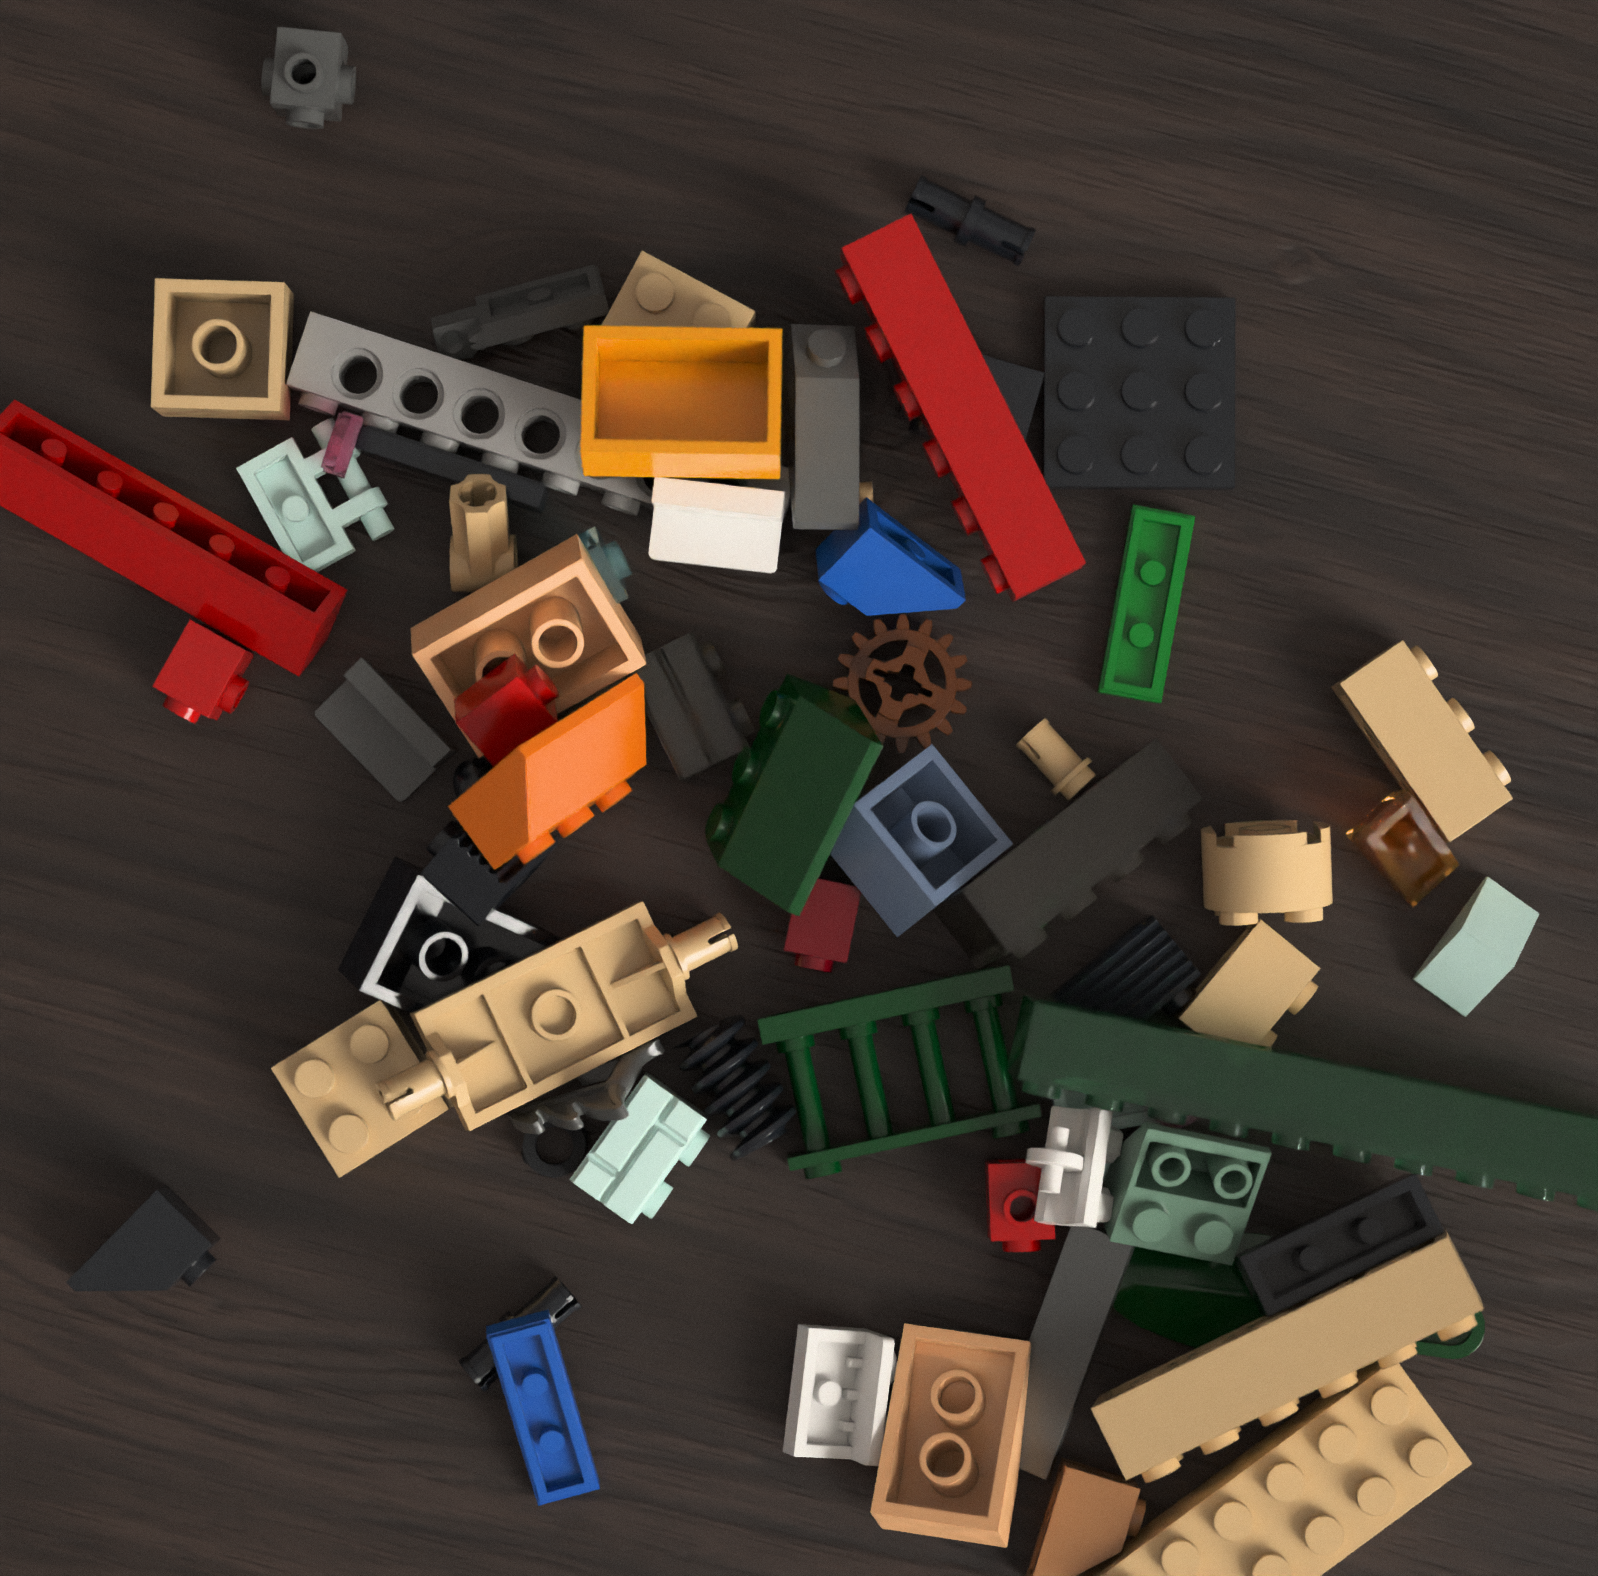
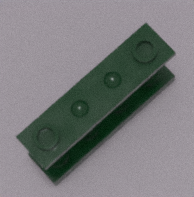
M998 965L758 1017L757 1021L762 1045L776 1042L778 1054L785 1053L805 1151L787 1154L789 1170L803 1169L805 1179H812L843 1171L840 1160L987 1128H991L993 1138L1007 1137L1030 1131L1028 1120L1042 1117L1040 1105L1036 1101L1018 1104L997 1009L998 1006L1003 1005L1001 993L1014 991L1009 965ZM963 1002L965 1013L972 1012L993 1110L956 1118L934 1020L940 1019L938 1007ZM901 1015L903 1026H910L930 1123L893 1131L872 1034L878 1032L876 1020ZM838 1029L840 1040L847 1039L868 1137L830 1145L809 1047L815 1046L813 1034Z

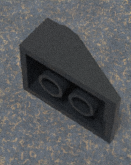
M395 856L338 971L359 991L412 1013L563 938L501 906L477 926L421 875V872L424 870L423 868Z

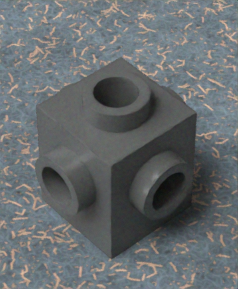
M277 27L274 58L265 57L261 91L263 96H270V104L277 115L286 116L285 123L287 125L304 129L324 128V120L341 122L343 104H353L356 89V67L347 65L349 46L342 33ZM314 78L310 83L304 84L307 79Z

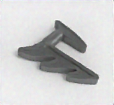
M656 1037L577 1077L582 1086L607 1080L606 1082L525 1104L507 1112L506 1115L515 1129L523 1133L535 1135L545 1131L543 1126L545 1122L567 1130H579L584 1126L580 1119L581 1115H587L592 1119L601 1121L625 1119L629 1116L624 1105L625 1099L638 1078L642 1066L651 1059L663 1054L665 1048L659 1037Z

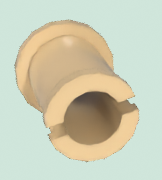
M1044 718L1015 746L1022 750L1055 786L1051 792L1054 795L1061 792L1069 801L1096 776L1088 766L1092 760L1089 757L1082 760L1054 730L1047 718Z

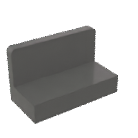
M361 657L343 675L347 680L316 709L315 716L397 801L404 802L456 751L368 660Z

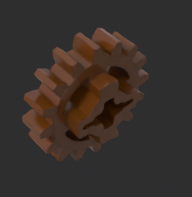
M906 614L899 615L896 630L888 631L880 618L874 620L873 632L875 637L870 640L855 632L851 639L854 646L859 650L856 656L839 654L837 659L839 664L849 670L848 677H840L833 680V688L848 691V696L856 700L882 744L886 737L895 739V747L898 754H904L908 745V739L915 737L919 745L925 750L931 745L929 731L934 728L945 736L953 732L950 723L945 717L949 712L956 715L965 714L967 707L956 700L955 695L956 692H963L972 688V681L957 678L955 670L961 668L968 661L966 655L950 657L946 652L954 637L948 633L937 641L931 638L932 621L928 619L920 625L918 631L909 630ZM895 642H907L902 656L887 662L869 657L874 651L884 645ZM928 651L935 657L942 669L945 689L931 683L923 665ZM902 667L908 668L914 672L911 682L920 687L919 691L929 694L930 697L920 693L917 696L907 693L901 702L895 701L890 697L892 686L884 682V678L875 675L873 672L884 676L886 674L897 676ZM859 680L875 688L881 703L876 718L867 710L861 699ZM918 706L935 711L929 719L920 724L910 727H896L903 712Z

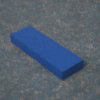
M549 1310L486 1326V1337L538 1506L600 1489L598 1473Z

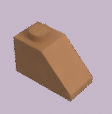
M1062 1457L1026 1576H1076L1122 1552L1126 1535L1134 1538L1137 1537L1145 1514L1146 1500L1138 1498L1140 1488L1134 1479L1126 1480L1124 1476Z

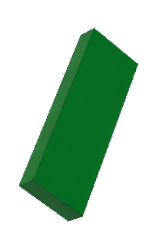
M1139 505L1131 506L1097 693L1161 704L1195 516Z

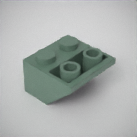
M1145 1122L1122 1142L1120 1156L1110 1164L1103 1187L1109 1189L1114 1197L1111 1219L1103 1222L1109 1241L1232 1266L1271 1156L1269 1147Z

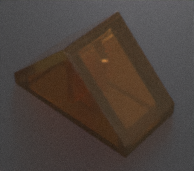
M1407 790L1391 792L1345 834L1412 907L1420 902L1460 865L1415 797Z

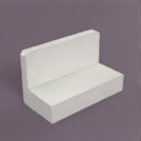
M654 477L651 501L654 510L649 544V556L651 559L769 574L777 570L785 503L783 491Z

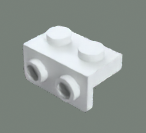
M798 1324L783 1443L784 1453L793 1457L851 1459L865 1466H879L887 1422L886 1410L889 1386L894 1381L897 1358L894 1351L895 1342L892 1337L865 1328Z

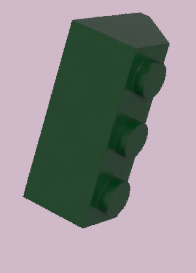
M787 673L779 691H771L763 703L759 716L761 728L751 748L745 747L739 753L732 771V782L734 784L724 804L718 803L712 809L705 827V838L719 867L785 911L800 916L876 762L883 744L855 699Z

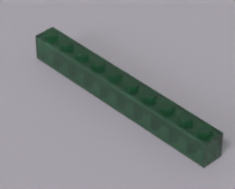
M1023 995L1007 1072L1018 1080L1024 1081L1022 1091L1046 1098L1060 1099L1062 1089L1086 1094L1085 1104L1115 1112H1123L1125 1102L1149 1107L1147 1117L1178 1125H1185L1187 1115L1211 1119L1210 1130L1241 1138H1247L1249 1127L1273 1132L1272 1143L1298 1150L1309 1151L1311 1140L1334 1145L1332 1155L1361 1163H1371L1373 1153L1395 1158L1394 1168L1424 1176H1432L1434 1166L1457 1170L1455 1175L1456 1181L1482 1188L1493 1189L1495 1178L1517 1183L1516 1193L1545 1201H1554L1555 1192L1559 1191L1578 1195L1577 1206L1598 1211L1597 1115Z

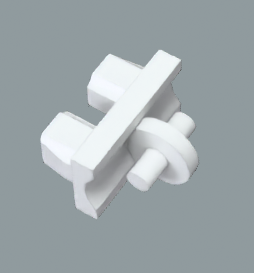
M1051 1106L1045 1148L1027 1149L1026 1163L1042 1168L1034 1221L1046 1225L1096 1227L1097 1222H1107L1111 1219L1114 1197L1108 1188L1102 1187L1105 1163H1113L1120 1156L1123 1133L1111 1125L1112 1111L1100 1107L1077 1109Z

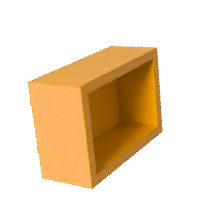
M584 325L580 444L584 476L780 479L782 329Z

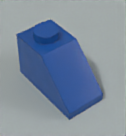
M867 497L859 504L858 529L834 530L815 549L818 582L823 591L838 604L846 605L849 602L866 616L957 609L966 600L961 569Z

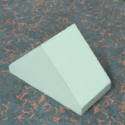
M1485 877L1412 980L1460 1015L1466 1017L1515 966L1539 913L1494 880Z

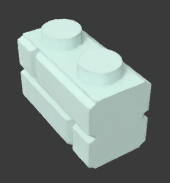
M647 1072L624 1103L629 1116L622 1120H611L569 1179L631 1224L634 1223L641 1212L650 1219L654 1217L673 1190V1187L667 1184L664 1179L678 1160L689 1167L711 1136L701 1129L708 1116Z

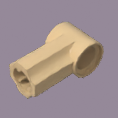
M469 474L459 484L452 485L449 499L453 532L450 539L452 592H475L518 567L516 534H510L506 485L494 481L490 474Z

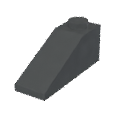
M791 324L782 358L781 388L793 529L857 530L859 525V370L854 326Z

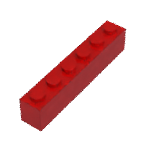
M912 214L902 217L842 247L840 259L844 266L835 270L837 279L851 305L862 301L873 323L864 328L866 337L880 363L891 359L901 379V382L893 385L895 395L909 421L920 417L930 437V440L922 443L924 453L938 479L947 474L949 475L959 495V498L950 502L965 534L970 536L976 532L978 533L988 553V556L979 561L994 592L999 594L1006 590L1011 601L1014 602L1082 568L1086 561Z
M14 399L0 414L1 507L298 677L303 673L328 640L348 591L347 589Z

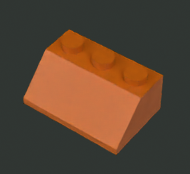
M635 673L525 742L448 806L494 870L516 855L525 865L555 843V840L550 835L551 832L557 829L564 839L595 816L589 807L596 804L603 813L633 791L627 780L646 765L644 682Z

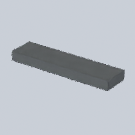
M1097 1224L1096 1227H1070L1029 1339L1032 1345L1019 1469L1044 1480H1047L1052 1474L1135 1246L1110 1242L1106 1229Z

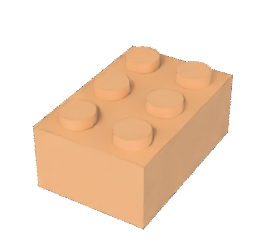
M578 534L411 627L412 655L455 722L454 699L514 653L528 669L538 665L554 683L559 692V696L555 699L557 714L646 665L639 633ZM462 731L463 735L471 745L472 749L474 750L478 758L484 756L481 753V751L475 746V744L468 738V736Z

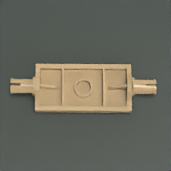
M636 902L410 1013L427 1049L425 1053L426 1060L384 1081L380 1080L375 1083L379 1097H385V1099L407 1089L405 1094L383 1104L391 1119L395 1121L401 1115L444 1094L448 1099H451L464 1129L471 1131L696 1018L697 1014L686 993L685 981L690 978L689 971L727 952H733L738 949L734 934L728 936L724 934L708 942L710 938L730 929V924L721 913H716L712 918L674 937H671L668 933L662 935L654 925L644 902Z

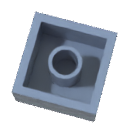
M931 744L854 804L830 855L893 933L899 937L1013 845V843L934 745Z

